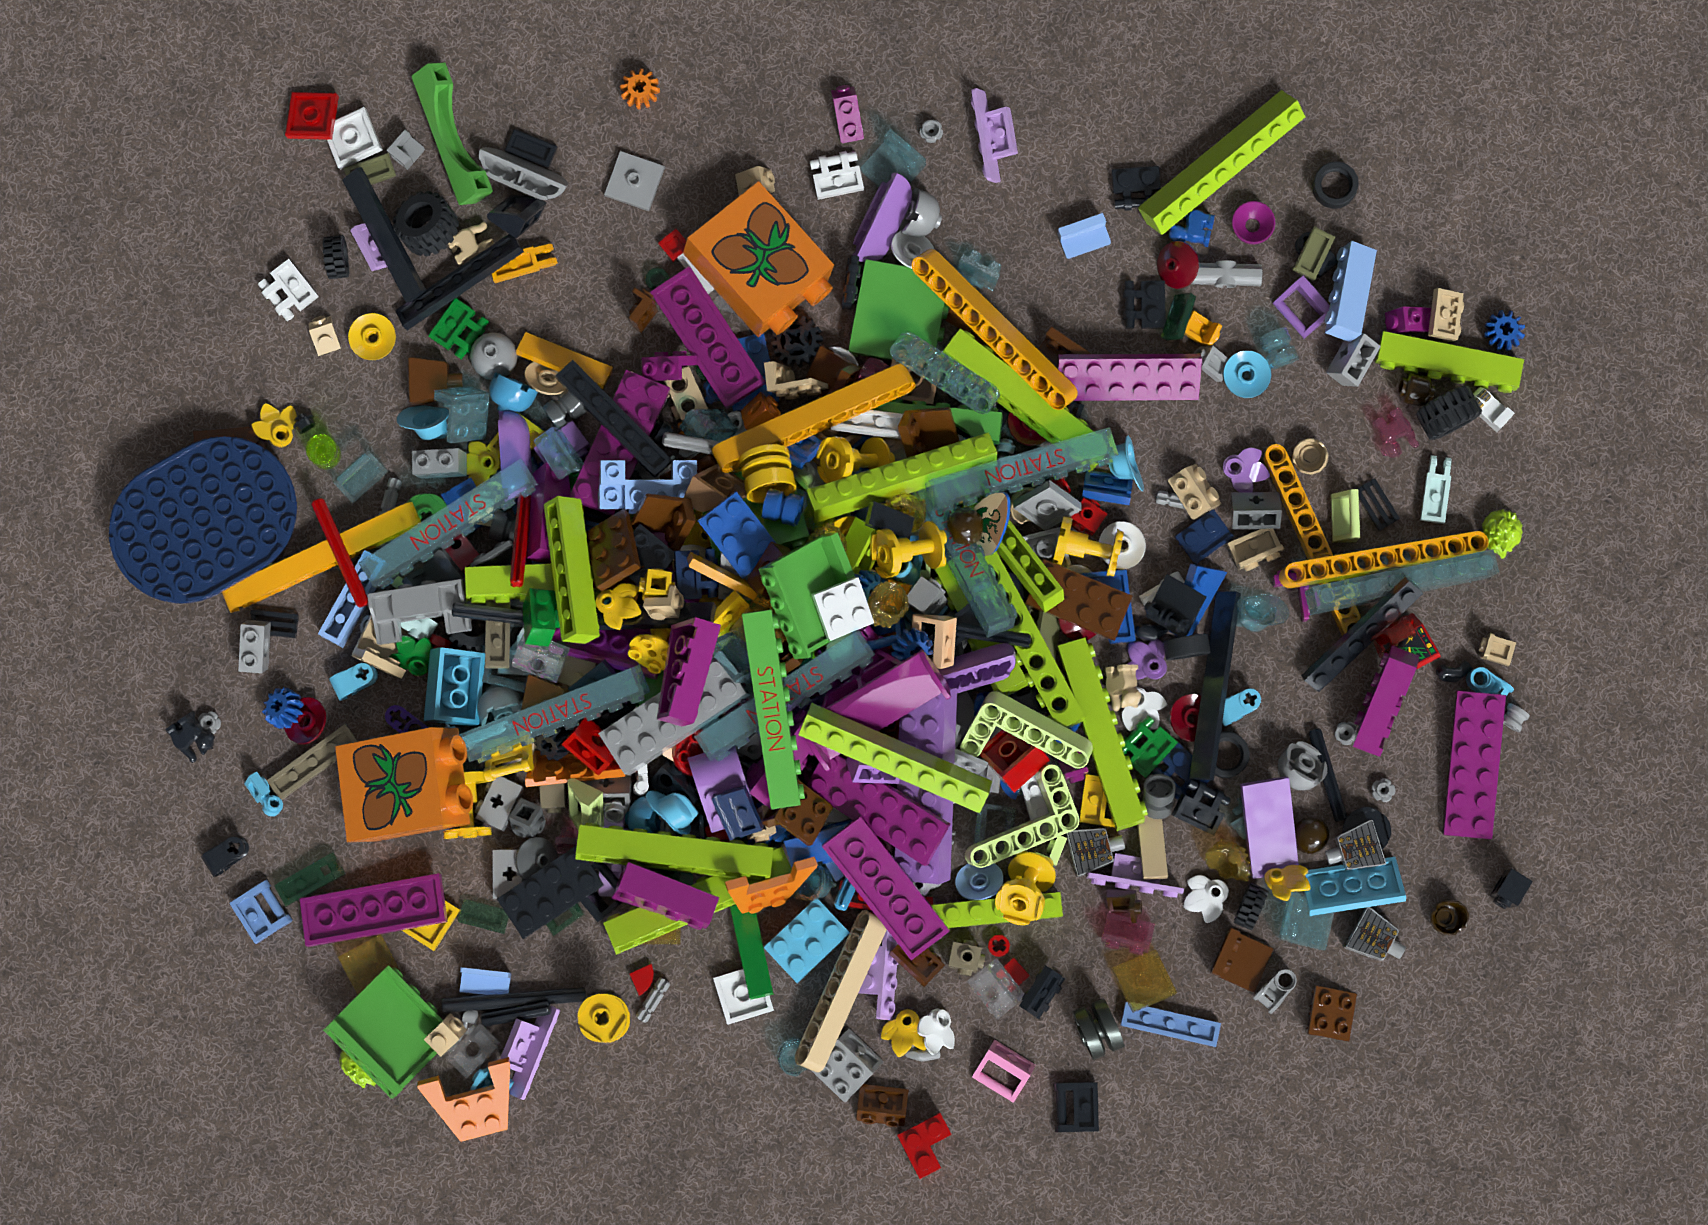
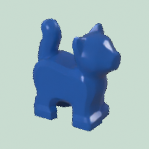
M1194 209L1183 217L1186 218L1185 228L1180 225H1174L1168 232L1169 238L1173 242L1188 241L1191 243H1201L1204 247H1208L1211 235L1210 230L1213 228L1215 215L1206 214Z

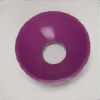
M1257 201L1246 202L1239 206L1232 219V228L1237 238L1251 245L1260 244L1269 239L1276 224L1272 210L1266 204ZM1250 219L1258 221L1260 226L1258 231L1249 232L1245 227L1246 222Z

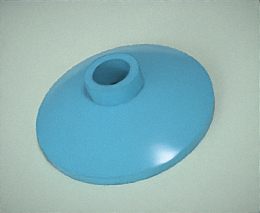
M1241 351L1229 358L1224 367L1223 376L1226 386L1233 394L1243 398H1252L1263 393L1268 387L1271 380V369L1267 360L1259 353ZM1249 372L1251 378L1249 380L1243 379L1242 373Z

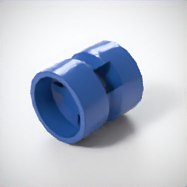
M770 488L764 500L762 518L771 521L781 519L783 524L796 527L802 514L804 497L792 493L785 496L784 491Z

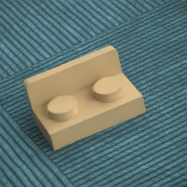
M1441 288L1434 289L1428 336L1441 338L1445 343L1458 340L1461 333V313L1464 309L1463 293Z

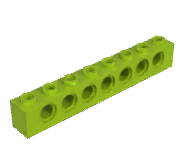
M997 551L992 555L976 557L970 563L973 564L979 561L973 575L984 572L972 578L974 582L980 581L983 589L979 591L984 601L992 603L994 610L990 612L996 623L1002 622L1005 630L1031 635L1032 643L1029 647L1014 645L1017 650L1015 652L1016 661L1019 666L1025 665L1028 673L1024 674L1030 687L1036 686L1039 692L1036 698L1042 708L1047 707L1051 714L1047 718L1068 729L1086 720ZM976 564L972 565V568L968 569L970 574L972 573ZM989 573H996L998 575V580L994 584H988L985 581ZM1000 594L1009 595V601L1005 605H999L997 597ZM1014 614L1021 617L1020 623L1016 626H1010L1008 618ZM1041 657L1043 659L1042 666L1040 668H1032L1030 666L1032 658ZM1045 678H1052L1055 681L1054 686L1049 690L1043 689L1041 686ZM1057 699L1066 701V706L1061 711L1053 709V703Z

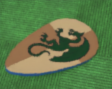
M1006 492L991 494L973 508L983 519V534L979 541L971 545L983 556L992 555L996 552L1005 534L1010 516V497Z

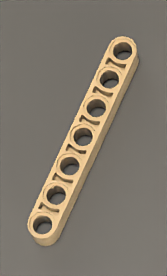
M867 910L861 911L858 914L795 1053V1063L814 1072H821L824 1069L887 930L877 916Z

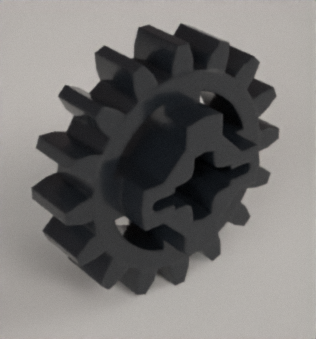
M802 316L800 321L797 318L781 334H772L777 340L771 342V345L777 348L774 354L777 357L780 356L779 360L783 364L787 361V364L793 367L797 363L799 368H802L804 361L809 365L811 364L810 358H815V352L821 346L818 343L824 341V338L818 335L822 331L818 326L815 327L816 324L813 320L807 323V318ZM810 335H812L811 346L809 345V339L811 338ZM786 338V344L783 348V340ZM792 338H794L795 340L797 339L798 341L801 340L803 345H801L800 343L798 344L796 342L794 343Z

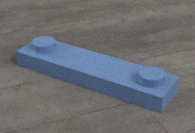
M1125 1002L1120 1026L1216 1047L1221 1023Z

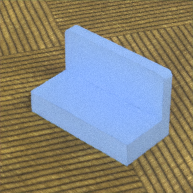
M1103 213L1058 228L1057 234L1067 259L1110 245L1111 240L1105 227L1106 220Z
M460 968L462 973L460 992L482 995L509 993L511 973Z

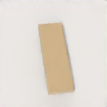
M1146 815L1144 816L1145 822L1137 825L1143 880L1167 879L1168 872L1162 819H1153Z

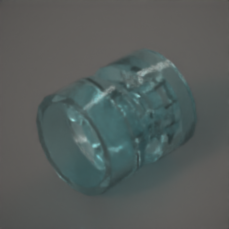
M1287 327L1271 331L1258 339L1262 350L1268 352L1266 359L1271 370L1284 367L1299 359L1295 346L1289 344L1292 339ZM1283 348L1282 352L1277 353L1276 350Z

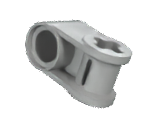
M1287 969L1277 971L1259 989L1253 999L1255 1001L1259 1000L1269 1009L1268 1013L1272 1014L1295 987L1296 975ZM1283 973L1291 976V983L1287 987H1282L1278 982L1279 976ZM1265 994H1266L1269 998H1271V999L1273 1000V1002H1271L1268 998H1266V997H1265Z

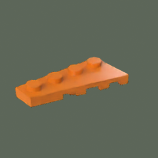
M534 751V768L532 771L527 772L525 784L526 787L568 783V780L571 778L579 781L625 777L626 775L615 759L598 776L571 752L556 761L555 759L548 760L546 755L541 756L540 751Z

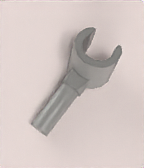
M466 1011L463 1014L462 1023L466 1029L468 1023L476 1024L478 1011Z

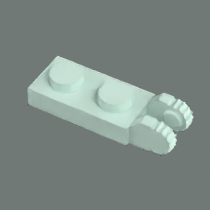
M1430 456L1420 521L1445 523L1451 482V458H1445L1442 475L1435 474L1437 456Z

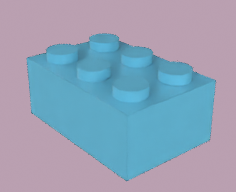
M441 647L430 649L424 721L463 726L479 725L480 719L477 705L482 695L485 653Z
M815 898L764 949L798 984L850 932L818 898Z

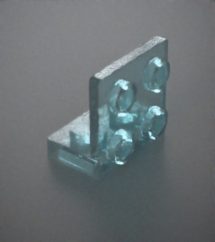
M889 129L884 135V142L860 168V171L878 187L882 182L887 183L891 179L892 173L902 175L910 184L926 166V159L894 131Z
M472 386L435 390L434 400L442 402L445 407H449L447 442L457 443L486 438L489 392Z
M1291 892L1289 900L1286 901L1278 940L1324 951L1327 947L1334 912L1310 916L1305 896H1301L1300 893Z

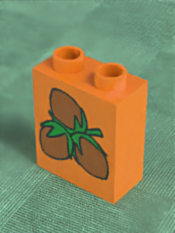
M759 181L687 238L683 255L757 337H760L769 328L776 335L781 334L797 319L798 315L793 311L795 307L805 299L811 306H815L833 289L828 280L834 264Z
M430 727L335 746L347 842H375L470 824L469 812L473 807V795L470 788L465 784L463 763L467 758V747L462 737L459 736L458 728Z

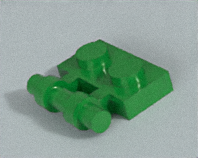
M455 298L428 337L447 351L450 350L453 344L457 345L459 348L454 355L462 360L466 353L469 354L471 352L472 345L478 336L483 335L485 332L484 328L489 321L481 316L477 323L473 322L471 319L476 312ZM467 326L471 329V332L465 340H462L459 336Z
M1149 715L1142 722L1139 721L1135 725L1136 729L1128 738H1123L1125 747H1122L1124 755L1128 751L1134 754L1130 759L1132 766L1145 778L1178 744V741L1161 726L1153 733L1149 728L1155 721ZM1144 734L1149 739L1139 749L1135 743Z

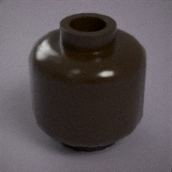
M1409 373L1405 378L1401 379L1398 396H1401L1404 403L1424 406L1428 400H1433L1435 386H1432L1431 379L1428 376Z

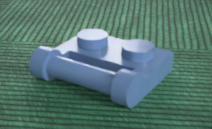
M268 880L261 882L229 903L255 944L293 921L289 914L286 915L272 893ZM262 893L278 919L273 924L255 897Z

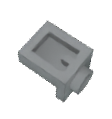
M1200 346L1193 354H1201V369L1216 382H1222L1224 367L1229 358L1214 346Z

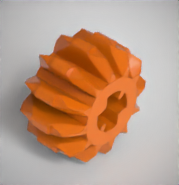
M643 69L639 70L638 75L635 74L634 70H631V78L624 76L623 81L626 84L620 85V90L624 91L621 94L622 99H628L627 104L630 107L636 102L637 109H641V103H645L646 108H649L648 100L656 102L657 97L654 94L660 93V88L656 87L659 81L657 78L652 79L653 73L650 71L644 76ZM641 85L644 91L639 93L636 86Z

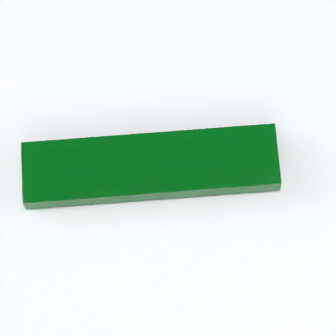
M737 905L730 906L749 998L752 1000L774 995L757 914L749 912L742 914Z

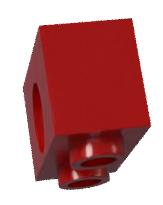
M585 716L571 731L562 745L599 776L611 764L614 757L598 734L603 730Z

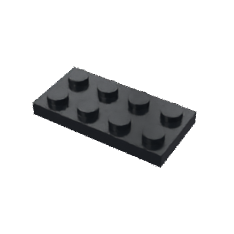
M577 845L497 898L522 939H526L605 886L589 861L576 859Z

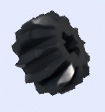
M544 721L541 727L533 732L534 737L532 741L536 744L534 749L540 750L541 756L546 755L548 760L555 759L558 761L570 752L562 743L571 731L565 728V724L560 725L559 722H549L547 724Z

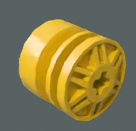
M767 444L749 449L740 456L739 461L742 468V476L746 478L744 486L749 501L758 504L764 503L770 488L784 491L785 496H788L790 493L794 494L796 491L794 474L790 470L792 466L787 447L778 444Z

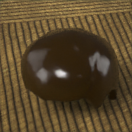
M969 507L955 509L948 515L946 522L947 532L951 533L954 542L969 545L976 543L982 538L983 519L977 511Z
M1307 817L1295 824L1296 846L1299 851L1314 854L1326 847L1330 834L1328 826L1322 820Z
M1441 900L1431 909L1430 923L1433 929L1441 935H1456L1468 926L1469 912L1466 906L1457 900Z

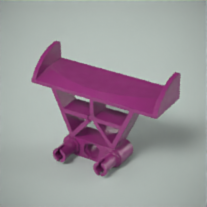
M870 625L856 630V633L859 634L864 642L884 638L877 635ZM826 646L821 647L824 651L823 653L819 648L814 654L824 666L825 675L831 681L821 707L876 731L883 729L941 693L947 700L951 698L948 682L923 649L902 662L892 657L893 649L890 646L860 654L855 652L853 656L841 662H834ZM806 739L827 772L831 770L830 760L841 753Z

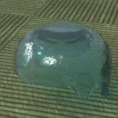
M792 1037L780 1044L776 1053L778 1066L787 1075L795 1077L808 1070L795 1063V1053L801 1042L800 1038Z

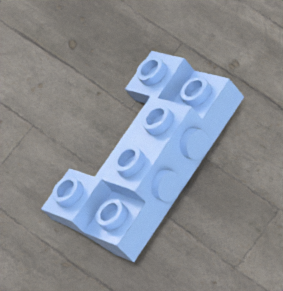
M600 460L598 509H628L629 514H635L646 494L684 498L692 477L697 474V460H672L671 480H625V460Z

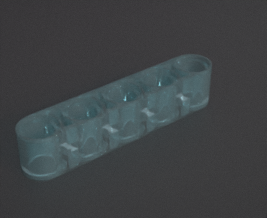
M911 332L901 333L890 348V354L896 361L980 414L988 413L1000 396L999 390L993 384Z

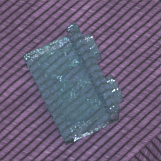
M551 427L534 440V443L558 479H563L571 472L580 473L584 463L561 428Z

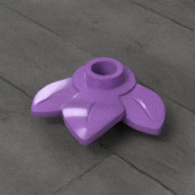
M1246 448L1239 455H1230L1225 459L1223 463L1224 473L1232 478L1233 487L1238 492H1253V482L1263 481L1270 477L1267 467L1259 462L1262 454L1261 450ZM1237 462L1240 468L1232 470L1230 467L1231 463Z
M1159 639L1150 641L1148 645L1139 641L1128 644V653L1132 661L1126 665H1138L1136 670L1137 680L1145 677L1159 679L1165 675L1167 671V664L1164 660L1165 651L1164 645ZM1152 664H1159L1158 669L1151 670Z

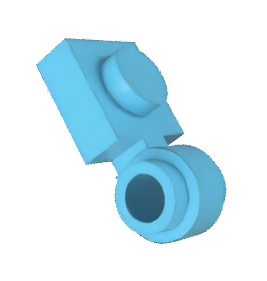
M258 772L250 775L244 784L255 801L261 803L262 810L266 815H278L283 808L282 800L276 795H269V784L264 777H260Z

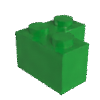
M529 588L523 602L525 644L549 647L556 628H560L554 590Z

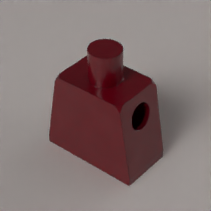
M451 526L445 527L446 533L444 529L440 532V536L444 539L441 545L465 575V567H470V564L474 562V558L479 553L461 530L455 532L454 529L448 530Z

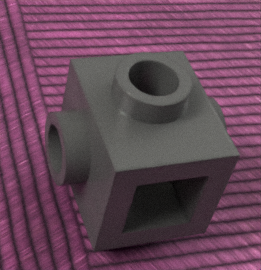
M522 798L512 809L509 816L512 831L521 838H534L537 833L542 832L546 823L542 807Z

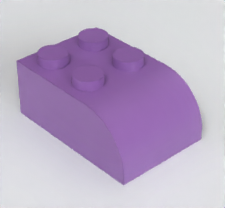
M734 743L688 758L712 833L725 829L711 799L713 794H721L723 791L746 785L749 792Z

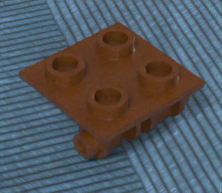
M1315 986L1314 991L1312 990V1005L1309 1006L1311 1012L1308 1013L1310 1017L1308 1027L1306 1026V1029H1308L1307 1034L1349 1042L1357 994Z

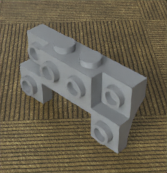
M461 579L439 583L431 580L421 582L420 586L413 587L411 584H404L398 586V589L368 594V604L374 624L376 643L383 645L402 642V622L444 616L446 633L448 634L472 631L470 618L453 617L451 613L453 603L467 604L465 582Z

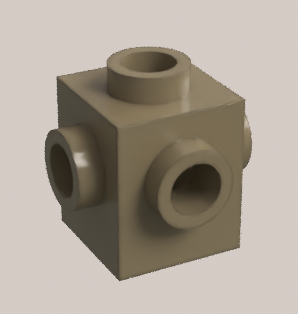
M964 940L963 944L953 942L948 967L958 969L957 974L971 976L972 972L977 973L978 968L983 969L986 954H981L982 948L977 947V942ZM968 954L972 959L967 962L963 959L964 955Z

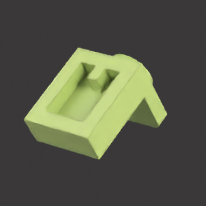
M1058 836L1056 840L1051 839L1046 852L1050 853L1049 858L1052 859L1053 866L1057 865L1067 838L1063 836Z

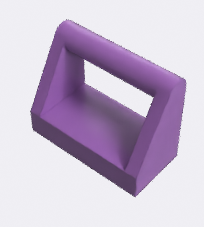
M1304 276L1299 278L1273 302V305L1304 339L1325 322L1326 314L1330 308L1326 300ZM1296 290L1321 316L1308 329L1283 302Z

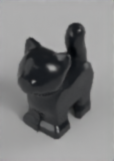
M194 711L165 729L171 736L174 746L187 756L191 763L197 760L195 752L190 749L194 742H196L202 755H205L208 750L213 749L215 736L213 733L203 730L201 724L195 719Z

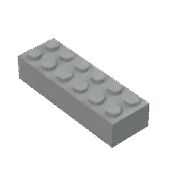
M718 653L712 657L698 708V715L693 724L681 727L657 720L660 692L598 734L623 773L631 775L750 696V693L726 656Z

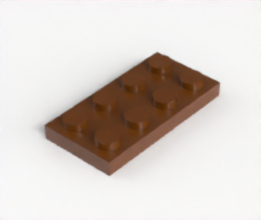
M1044 559L1043 564L1060 584L1064 592V600L1046 613L1115 641L1133 596ZM1029 594L1025 605L1044 612Z

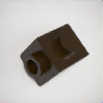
M1107 890L1106 899L1109 913H1130L1131 922L1137 923L1138 914H1142V900H1138L1136 890Z

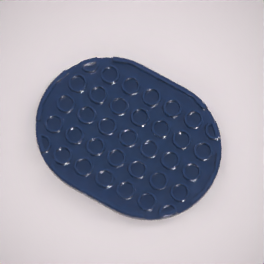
M211 437L197 441L145 469L124 487L114 504L110 517L109 542L114 560L128 581L138 590L152 598L177 604L195 603L210 599L264 569L282 553L292 536L296 523L297 499L295 490L283 465L263 447L249 440L237 437Z

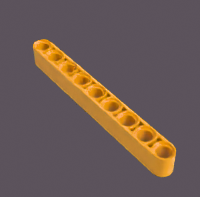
M927 249L913 259L912 269L914 273L1053 409L1062 410L1076 399L1078 392L1074 384L939 252L934 249Z
M905 364L894 365L716 444L712 448V453L721 471L724 473L731 472L741 467L739 458L749 449L767 444H778L788 447L911 392L916 384Z
M1279 444L1269 446L1264 453V463L1277 492L1280 494V499L1307 559L1333 556L1287 451ZM1277 451L1281 455V460L1273 462L1269 458V453ZM1279 474H1289L1291 482L1287 484L1282 483L1279 480ZM1295 494L1299 496L1300 504L1292 505L1288 499L1289 495ZM1300 516L1308 517L1310 526L1302 527L1298 522V518ZM1308 539H1318L1320 547L1312 549L1308 545ZM1334 562L1335 570L1341 573L1337 562ZM1311 566L1315 576L1319 577V569ZM1344 579L1335 581L1340 587L1339 592L1336 593L1328 589V582L1319 583L1343 636L1347 632L1349 625H1355L1361 619ZM1339 603L1348 605V614L1339 613L1337 608Z
M408 502L340 533V536L352 559L363 554L364 550L369 551L420 527L422 522L413 502ZM325 540L256 572L223 591L222 595L230 613L237 612L240 607L246 608L335 567L338 563L328 541Z
M1474 531L1293 562L1280 571L1279 581L1286 588H1295L1414 566H1423V564L1429 565L1437 562L1470 558L1485 551L1489 540L1483 532ZM1471 539L1478 542V549L1471 545ZM1448 543L1455 546L1456 553L1449 550ZM1426 547L1433 550V557L1426 554ZM1403 551H1407L1410 554V561L1403 557ZM1380 555L1387 557L1388 565L1380 561ZM1357 558L1365 562V569L1358 566ZM1334 562L1342 566V573L1335 570ZM1311 566L1319 569V577L1312 574ZM1288 570L1296 573L1297 580L1289 578Z

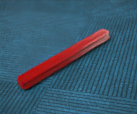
M528 489L525 493L521 492L518 496L510 572V585L519 588L523 586L529 531L531 491Z
M322 498L314 500L311 505L355 604L359 608L368 605L367 594L326 502Z

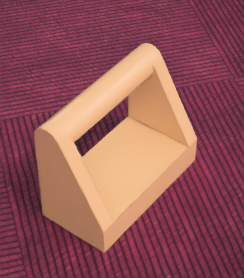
M913 614L912 628H917L921 631L922 622L935 624L934 654L930 660L936 668L943 669L953 666L957 618Z

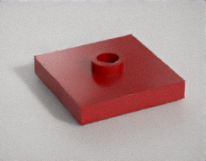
M292 92L285 131L287 139L332 140L339 99L337 93Z

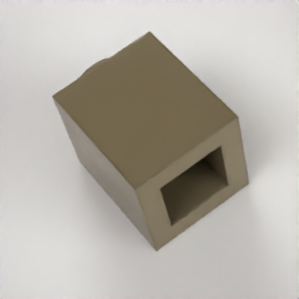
M566 783L540 786V805L542 809H547V814L561 813L562 808H567Z

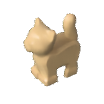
M485 222L460 230L457 235L453 236V242L448 243L453 253L457 251V248H461V252L454 256L459 266H462L495 243L493 239H488L477 244L475 234L483 232L487 228Z
M1118 665L1117 668H1105L1107 675L1106 688L1112 702V710L1118 711L1120 705L1122 708L1127 706L1138 707L1141 699V693L1136 688V670L1138 665Z

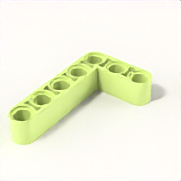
M997 691L990 692L986 696L960 745L961 751L978 757L997 726L1075 768L1085 767L1093 750V745L1087 738Z
M1046 764L1035 774L1049 813L969 846L965 851V860L968 864L983 868L1077 828L1079 816L1063 773L1058 766ZM1050 768L1053 771V777L1050 781H1046L1044 774ZM1056 791H1059L1062 798L1056 804L1053 801V795ZM1067 813L1070 816V822L1068 825L1063 826L1061 819ZM1046 822L1048 831L1045 835H1041L1040 826ZM1024 831L1027 837L1026 841L1023 844H1019L1018 835ZM999 841H1003L1005 845L1001 853H997L995 848ZM977 850H981L983 857L981 861L976 863L973 858L974 853Z

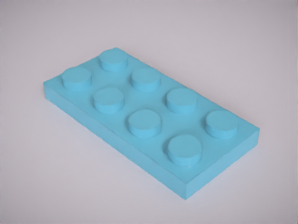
M1396 857L1385 858L1386 864L1381 866L1345 870L1343 865L1308 870L1305 877L1310 883V890L1304 891L1309 915L1313 916L1406 901V894Z

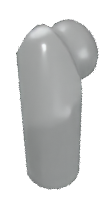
M912 1045L905 1056L924 1062L939 1059L940 1050L932 1055L927 1049L917 1050V1047Z

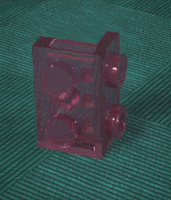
M1108 913L1101 942L1111 949L1118 950L1119 947L1129 948L1130 953L1143 955V952L1149 953L1155 923L1138 919L1137 923H1132L1129 917Z

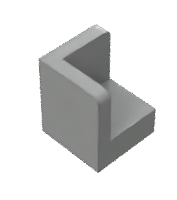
M404 130L387 149L388 154L406 170L425 151V148L413 139L407 130Z

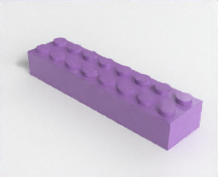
M949 687L950 699L947 700L941 693L899 718V741L954 764L957 688ZM900 779L897 784V790L949 822L950 826L927 866L917 862L896 847L895 860L913 882L937 885L947 882L951 876L953 802Z

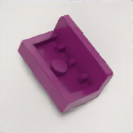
M673 351V356H669L668 352H654V357H642V376L653 381L681 380L682 366L697 365V356H687V351Z

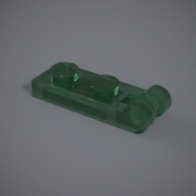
M334 852L274 885L285 907L346 874L344 869L337 864V857ZM327 865L331 873L324 875L321 868Z

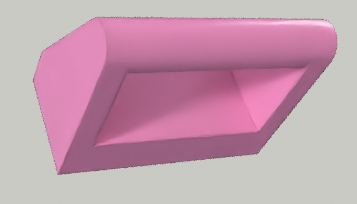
M994 1040L972 1078L1014 1102L1036 1065ZM988 1060L1021 1079L1014 1092L981 1072Z

